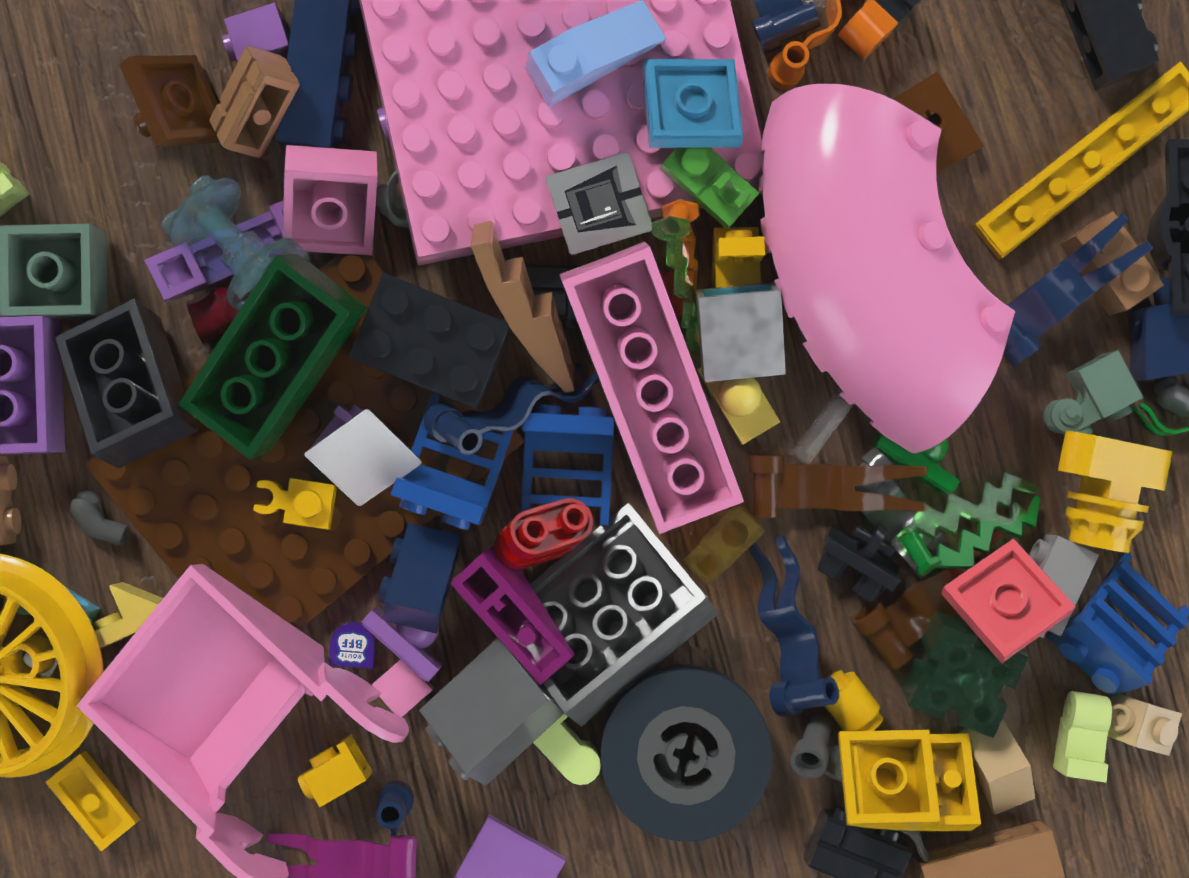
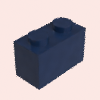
M411 523L408 524L404 539L397 537L393 545L390 563L395 564L392 578L384 576L379 590L378 603L384 604V621L437 633L451 585L450 582L452 581L459 557L461 535Z

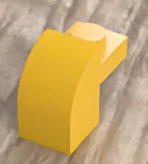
M759 227L714 228L712 236V288L761 284L760 262L765 256V236L759 237Z

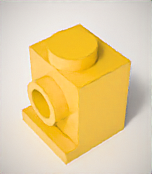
M352 734L343 738L336 745L339 750L338 752L331 746L309 759L312 767L298 776L301 790L309 800L315 799L319 808L365 782L373 773Z

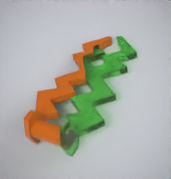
M679 199L663 205L664 218L653 222L651 226L655 237L667 241L666 265L675 269L673 295L683 300L681 328L687 329L686 346L690 353L700 355L695 290H697L698 261L694 258L696 237L690 225V222L700 215L698 203ZM682 242H683V254L681 255Z

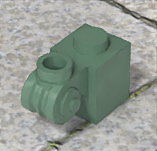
M1116 350L1103 353L1066 373L1065 375L1076 393L1077 399L1076 401L1073 399L1051 401L1043 411V420L1049 430L1064 436L1065 431L1092 434L1094 431L1091 424L1106 418L1108 423L1127 416L1133 412L1130 404L1144 397L1121 354Z

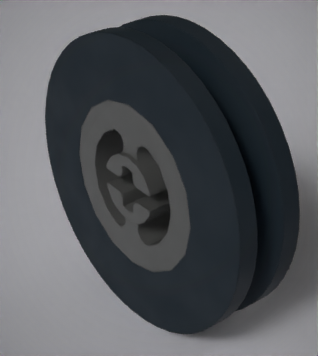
M673 665L649 672L618 697L607 716L601 742V767L607 789L615 804L630 821L648 833L660 838L682 842L700 841L729 831L753 811L760 801L769 780L772 764V747L767 726L759 709L739 684L724 674L710 668L696 665ZM681 722L699 724L709 730L717 742L715 749L707 750L700 735L694 731L691 744L693 753L696 755H688L686 757L683 768L684 775H695L703 768L709 770L700 778L686 782H676L666 777L654 761L656 754H664L668 766L673 772H677L679 756L674 750L675 748H684L688 738L686 728L678 729L669 736L662 735V732L669 726Z

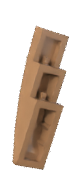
M488 221L474 224L471 249L486 286L506 322L535 362L563 391H574L575 365L553 293L535 296L523 257L505 261L493 222Z

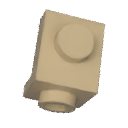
M1123 694L1113 696L1111 698L1112 720L1107 736L1137 748L1169 756L1173 743L1178 736V726L1182 713Z

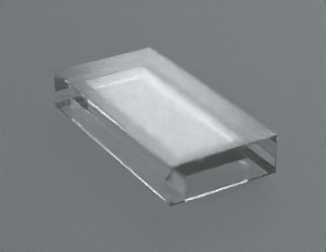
M840 387L789 455L800 464H807L813 460L854 404L849 405L839 395L842 392Z

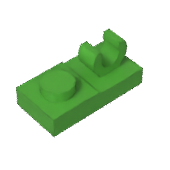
M676 148L660 166V169L726 229L735 222L759 195V192L731 168L712 148Z

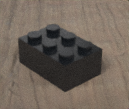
M383 272L348 357L480 411L513 331L507 322Z
M132 299L55 337L91 455L119 469L198 431L193 415L178 405L185 394V390L161 319L136 299Z

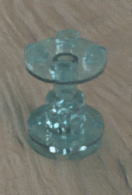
M206 175L199 178L191 186L190 196L180 207L165 217L162 229L168 234L169 241L175 247L185 242L189 246L208 237L223 251L221 262L234 275L227 291V299L235 310L239 312L275 255L298 253L306 260H309V255L292 238H281L266 244L254 231L243 233L230 220L237 210L242 196L241 186L232 178L214 180L211 176Z

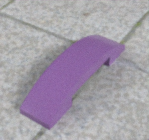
M284 200L269 206V211L194 244L188 246L187 242L145 259L144 261L164 302L213 287L271 262L275 255L291 252L282 250Z

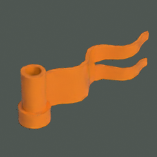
M828 0L826 3V15L829 25L827 29L811 34L803 43L799 41L788 43L783 51L773 58L768 67L767 74L769 81L774 87L780 90H790L799 84L805 73V65L809 60V49L825 43L842 16L840 0Z

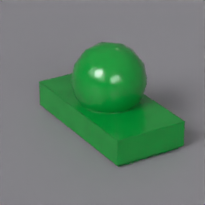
M880 432L877 433L870 444L871 448H878L896 465L927 466V476L915 478L939 494H952L961 481L937 465L947 453V439L930 449L915 454L888 439Z

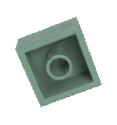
M91 224L0 226V316H46L59 321L91 320L108 312L107 232Z

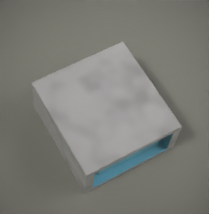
M775 282L695 290L701 372L704 382L786 374L781 290L776 287Z

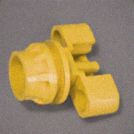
M1065 431L1058 471L1082 475L1079 493L1068 491L1067 498L1077 499L1075 507L1067 506L1065 512L1071 527L1069 541L1129 553L1132 539L1142 531L1144 521L1136 520L1137 511L1148 513L1149 506L1138 504L1141 487L1165 491L1173 451L1091 434Z

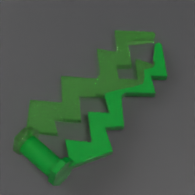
M1004 472L1000 489L986 481L984 482L980 505H975L957 495L949 494L944 514L926 505V512H915L911 525L905 527L896 536V541L898 544L903 543L918 567L917 574L919 577L930 573L935 568L970 569L974 566L973 550L984 554L989 552L993 529L1020 538L1022 536V525L1032 529L1036 527L1040 503L1039 496H1035L1031 500L1027 511L1014 502L1010 519L997 514L996 508L999 505L1008 509L1011 503L1012 488L1033 494L1038 487L1033 483ZM960 516L978 523V536L964 529L961 531L958 552L939 544L937 546V556L932 557L918 535V532L934 539L936 527L955 536Z

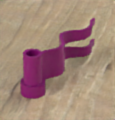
M267 833L266 842L301 849L311 859L317 861L316 865L287 866L288 878L416 877L417 837L391 836L390 845L365 840H319L305 834Z

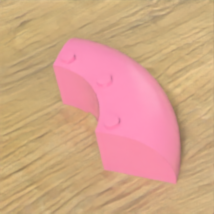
M826 83L797 87L787 91L771 103L761 145L764 160L763 175L758 180V192L763 193L765 217L760 220L762 235L765 236L766 253H772L773 262L779 277L774 280L776 287L781 290L782 304L788 317H795L800 330L807 340L803 343L804 347L822 373L827 371L841 388L842 392L839 395L849 405L855 403L872 419L869 424L888 439L914 454L938 445L953 434L971 415L985 395L1000 365L1015 311L995 297L976 278L965 263L949 233L941 209L936 180L937 149L942 129L897 101L867 89Z

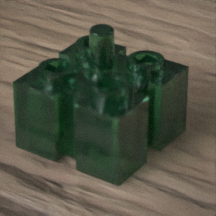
M935 610L922 640L928 655L926 661L914 659L902 688L908 707L940 719L944 718L947 710L953 711L960 726L994 738L1008 707L1001 695L1003 687L1016 688L1029 656L1023 648L1001 663L982 640L975 635L974 631L965 621Z

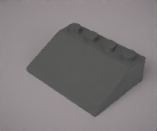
M629 503L609 518V525L599 526L569 553L560 558L530 583V586L575 654L544 681L543 685L564 714L581 727L719 614L705 594Z

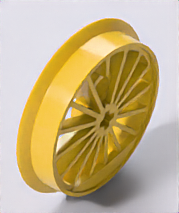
M0 554V594L7 597V602L0 615V777H23L43 772L59 764L70 756L87 737L94 723L77 707V704L103 674L104 668L101 649L94 628L85 611L71 592L40 567L17 557ZM22 606L34 617V622L6 647H3L2 644L18 608ZM42 627L49 640L41 635L33 634ZM22 651L30 655L33 662L32 668L24 662ZM56 658L61 679L40 676L53 667ZM20 686L58 691L60 693L58 709ZM19 705L51 724L45 736H43ZM8 720L29 744L30 748L17 749Z

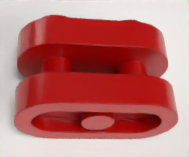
M573 498L562 499L523 511L516 515L496 536L494 542L495 554L503 565L515 570L524 569L564 556L591 533L593 528L592 513L583 502Z

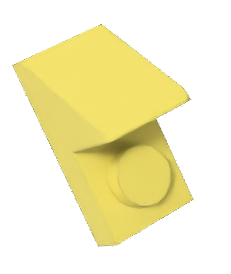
M123 582L110 585V590L121 616L119 612H116L93 622L100 649L134 635L163 598Z

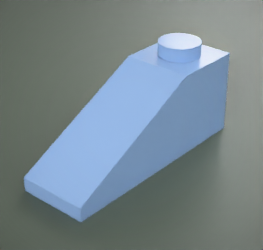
M640 0L573 27L531 50L528 54L525 69L547 106L551 107L664 43L666 37L644 0Z

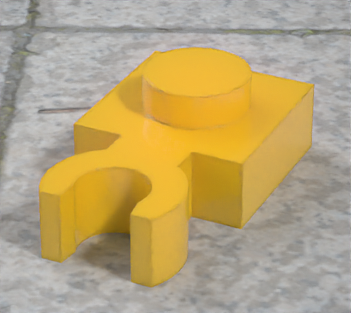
M290 478L289 488L284 490L279 483L273 480L257 482V487L267 488L273 493V501L268 506L263 504L254 505L253 510L255 512L272 514L283 509L285 510L283 523L331 529L337 491L335 484Z

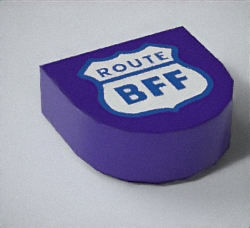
M348 622L342 625L332 635L329 665L373 669L376 658V637L361 622Z

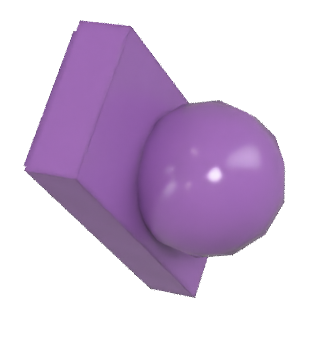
M380 607L372 609L362 620V625L425 682H429L443 666L426 649L438 636L439 627L435 634L384 621V611Z

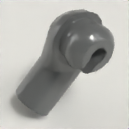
M1173 377L1159 379L1153 387L1155 395L1158 396L1157 402L1159 405L1177 417H1189V390L1182 385H1178Z
M81 490L78 492L76 499L71 501L70 513L83 533L94 539L123 546L129 534V525L103 518L97 509L100 506L99 495L94 491Z

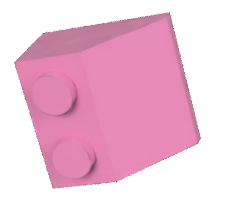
M286 145L282 250L372 256L378 178L376 151Z

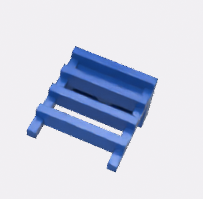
M431 392L411 451L420 458L423 447L490 469L486 484L483 486L421 464L404 477H396L391 495L401 498L399 505L401 508L425 515L427 508L445 513L443 522L468 530L470 523L479 525L484 521L485 513L514 430L504 431L502 435L490 431L482 433L483 439L499 444L494 461L475 454L465 455L455 447L426 438L428 432L424 427V417L431 406L439 403L441 395Z
M534 405V413H529L522 427V431L525 432L521 512L529 510L531 503L549 504L562 499L573 498L583 502L586 506L601 507L600 525H609L615 419L614 417H605V408L579 407V415H562L561 406ZM534 450L604 454L603 472L533 468ZM532 477L602 480L601 498L531 494Z
M1124 552L1120 554L1082 612L1069 618L1062 635L1058 636L1049 632L1046 636L1059 648L1060 653L1065 658L1074 662L1091 678L1093 684L1098 689L1106 692L1110 697L1149 685L1153 680L1152 672L1156 667L1162 665L1165 660L1163 657L1164 653L1168 648L1175 645L1177 641L1175 638L1176 634L1180 629L1185 628L1189 622L1187 619L1189 608L1183 605L1177 610L1129 565L1133 556L1130 553ZM1119 579V580H1120L1132 593H1134L1148 608H1150L1165 624H1167V627L1164 628V627H1163L1150 613H1148L1133 597H1131L1116 581ZM1107 598L1155 643V646L1150 645L1104 599Z

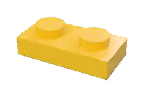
M87 751L79 754L45 782L100 851L107 848L141 820Z

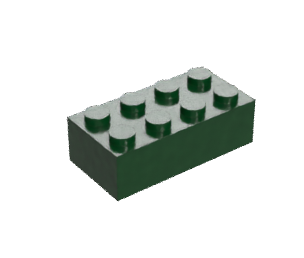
M298 253L275 255L178 405L250 460L272 451L368 307Z

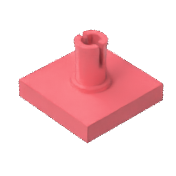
M1014 539L945 585L941 593L1001 663L1071 615L1076 607Z

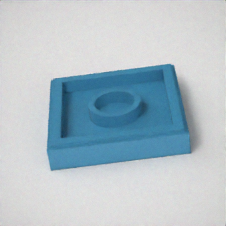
M644 59L642 72L649 148L741 147L743 130L735 59Z

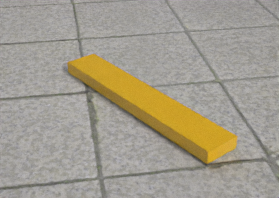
M1181 61L972 226L998 260L1008 255L1189 111V71Z

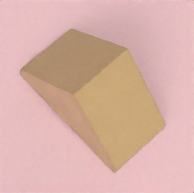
M1000 715L959 731V734L969 733L973 767L994 815L1035 799L1031 765Z

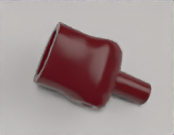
M229 283L212 290L204 296L186 302L194 328L203 344L212 342L224 335L250 294L244 295L238 286Z

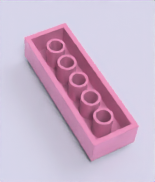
M642 242L560 274L659 534L744 502L650 246L646 242Z

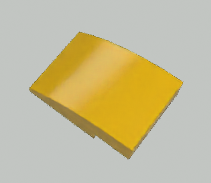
M929 730L840 731L838 733L846 823L848 826L906 831H972L981 825L969 733L930 734Z

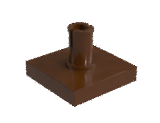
M196 55L129 56L119 65L140 110L139 113L133 116L134 127L142 136L149 137L151 135L156 147L220 143L217 132L214 131L209 121L218 103Z
M935 72L893 98V100L942 129L937 149L936 176L984 146L938 72Z

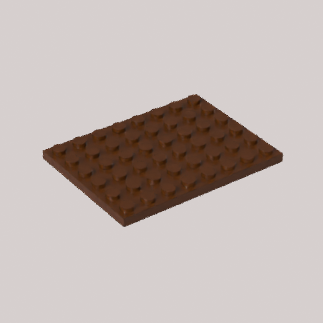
M337 254L319 269L368 308L384 272L370 255ZM367 311L272 451L250 460L194 417L198 429L197 432L118 469L95 456L84 464L178 579L190 565L204 564L298 630H301L388 558L392 553L396 538L404 539L409 523L425 527L441 513L427 508L426 514L422 515L399 507L401 498L391 495L394 483L362 506L356 505L337 487L331 529L328 530L283 523L285 513L283 509L272 514H260L253 510L256 504L268 506L273 501V493L269 489L257 487V482L261 480H273L279 483L284 490H288L290 478L334 484L304 454L312 447L336 414L333 412L339 405L350 410L355 404L362 410H370L409 450H412L431 391L348 357ZM201 368L182 383L185 393ZM487 395L480 411L485 412L496 407ZM443 396L439 400V402L451 404L461 413L475 410ZM516 429L513 432L504 460L525 443V440ZM490 430V432L499 435H502L504 432L500 430ZM429 433L426 437L428 439L454 447L449 442H441L437 440ZM483 439L481 447L473 454L494 461L499 444ZM423 447L419 458L422 465L474 483L479 482L490 472V469L426 447Z

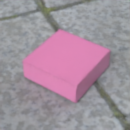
M401 659L372 684L374 688L381 692L379 697L394 714L403 717L434 689L428 681L425 682Z

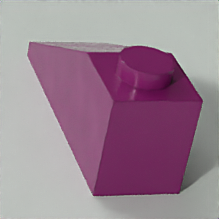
M494 545L478 556L450 582L539 685L575 655L527 579L519 570L510 569L500 562L495 554Z

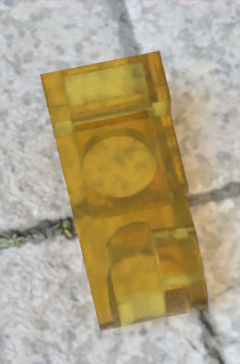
M741 504L729 507L705 532L706 534L689 550L681 562L708 586L765 533V527Z

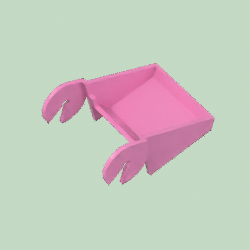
M204 564L190 565L77 704V707L197 826L196 839L237 878H288L289 872L286 862L258 853L253 855L244 850L258 843L264 836L262 833L235 816L217 813V811L225 803L227 787L305 693L311 697L315 695L321 702L328 695L357 723L381 739L398 743L402 742L409 732L405 718L368 704L380 696V691L352 672L341 668H332L326 664L322 645Z

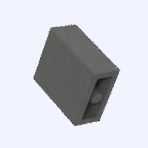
M499 638L494 640L419 710L429 723L425 728L429 737L439 747H446L452 755L448 760L452 769L463 780L467 781L469 778H472L485 786L564 714L543 683L539 685Z

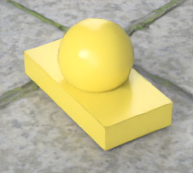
M700 367L697 369V372L704 382V378ZM754 377L704 382L741 445L780 423V420L763 394L760 384Z

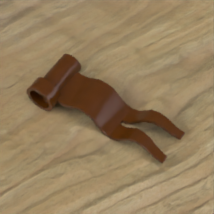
M749 455V473H754L753 517L777 518L780 517V508L926 512L925 502L886 494L855 491V486L901 478L927 476V466L785 464V455Z
M997 529L993 531L990 546L1004 536L1002 531ZM973 550L975 561L982 553ZM946 568L911 586L887 608L881 602L870 604L857 613L851 622L862 637L869 638L890 669H898L913 657L912 652L908 648L919 640L936 623L957 613L941 593L945 585L969 569Z

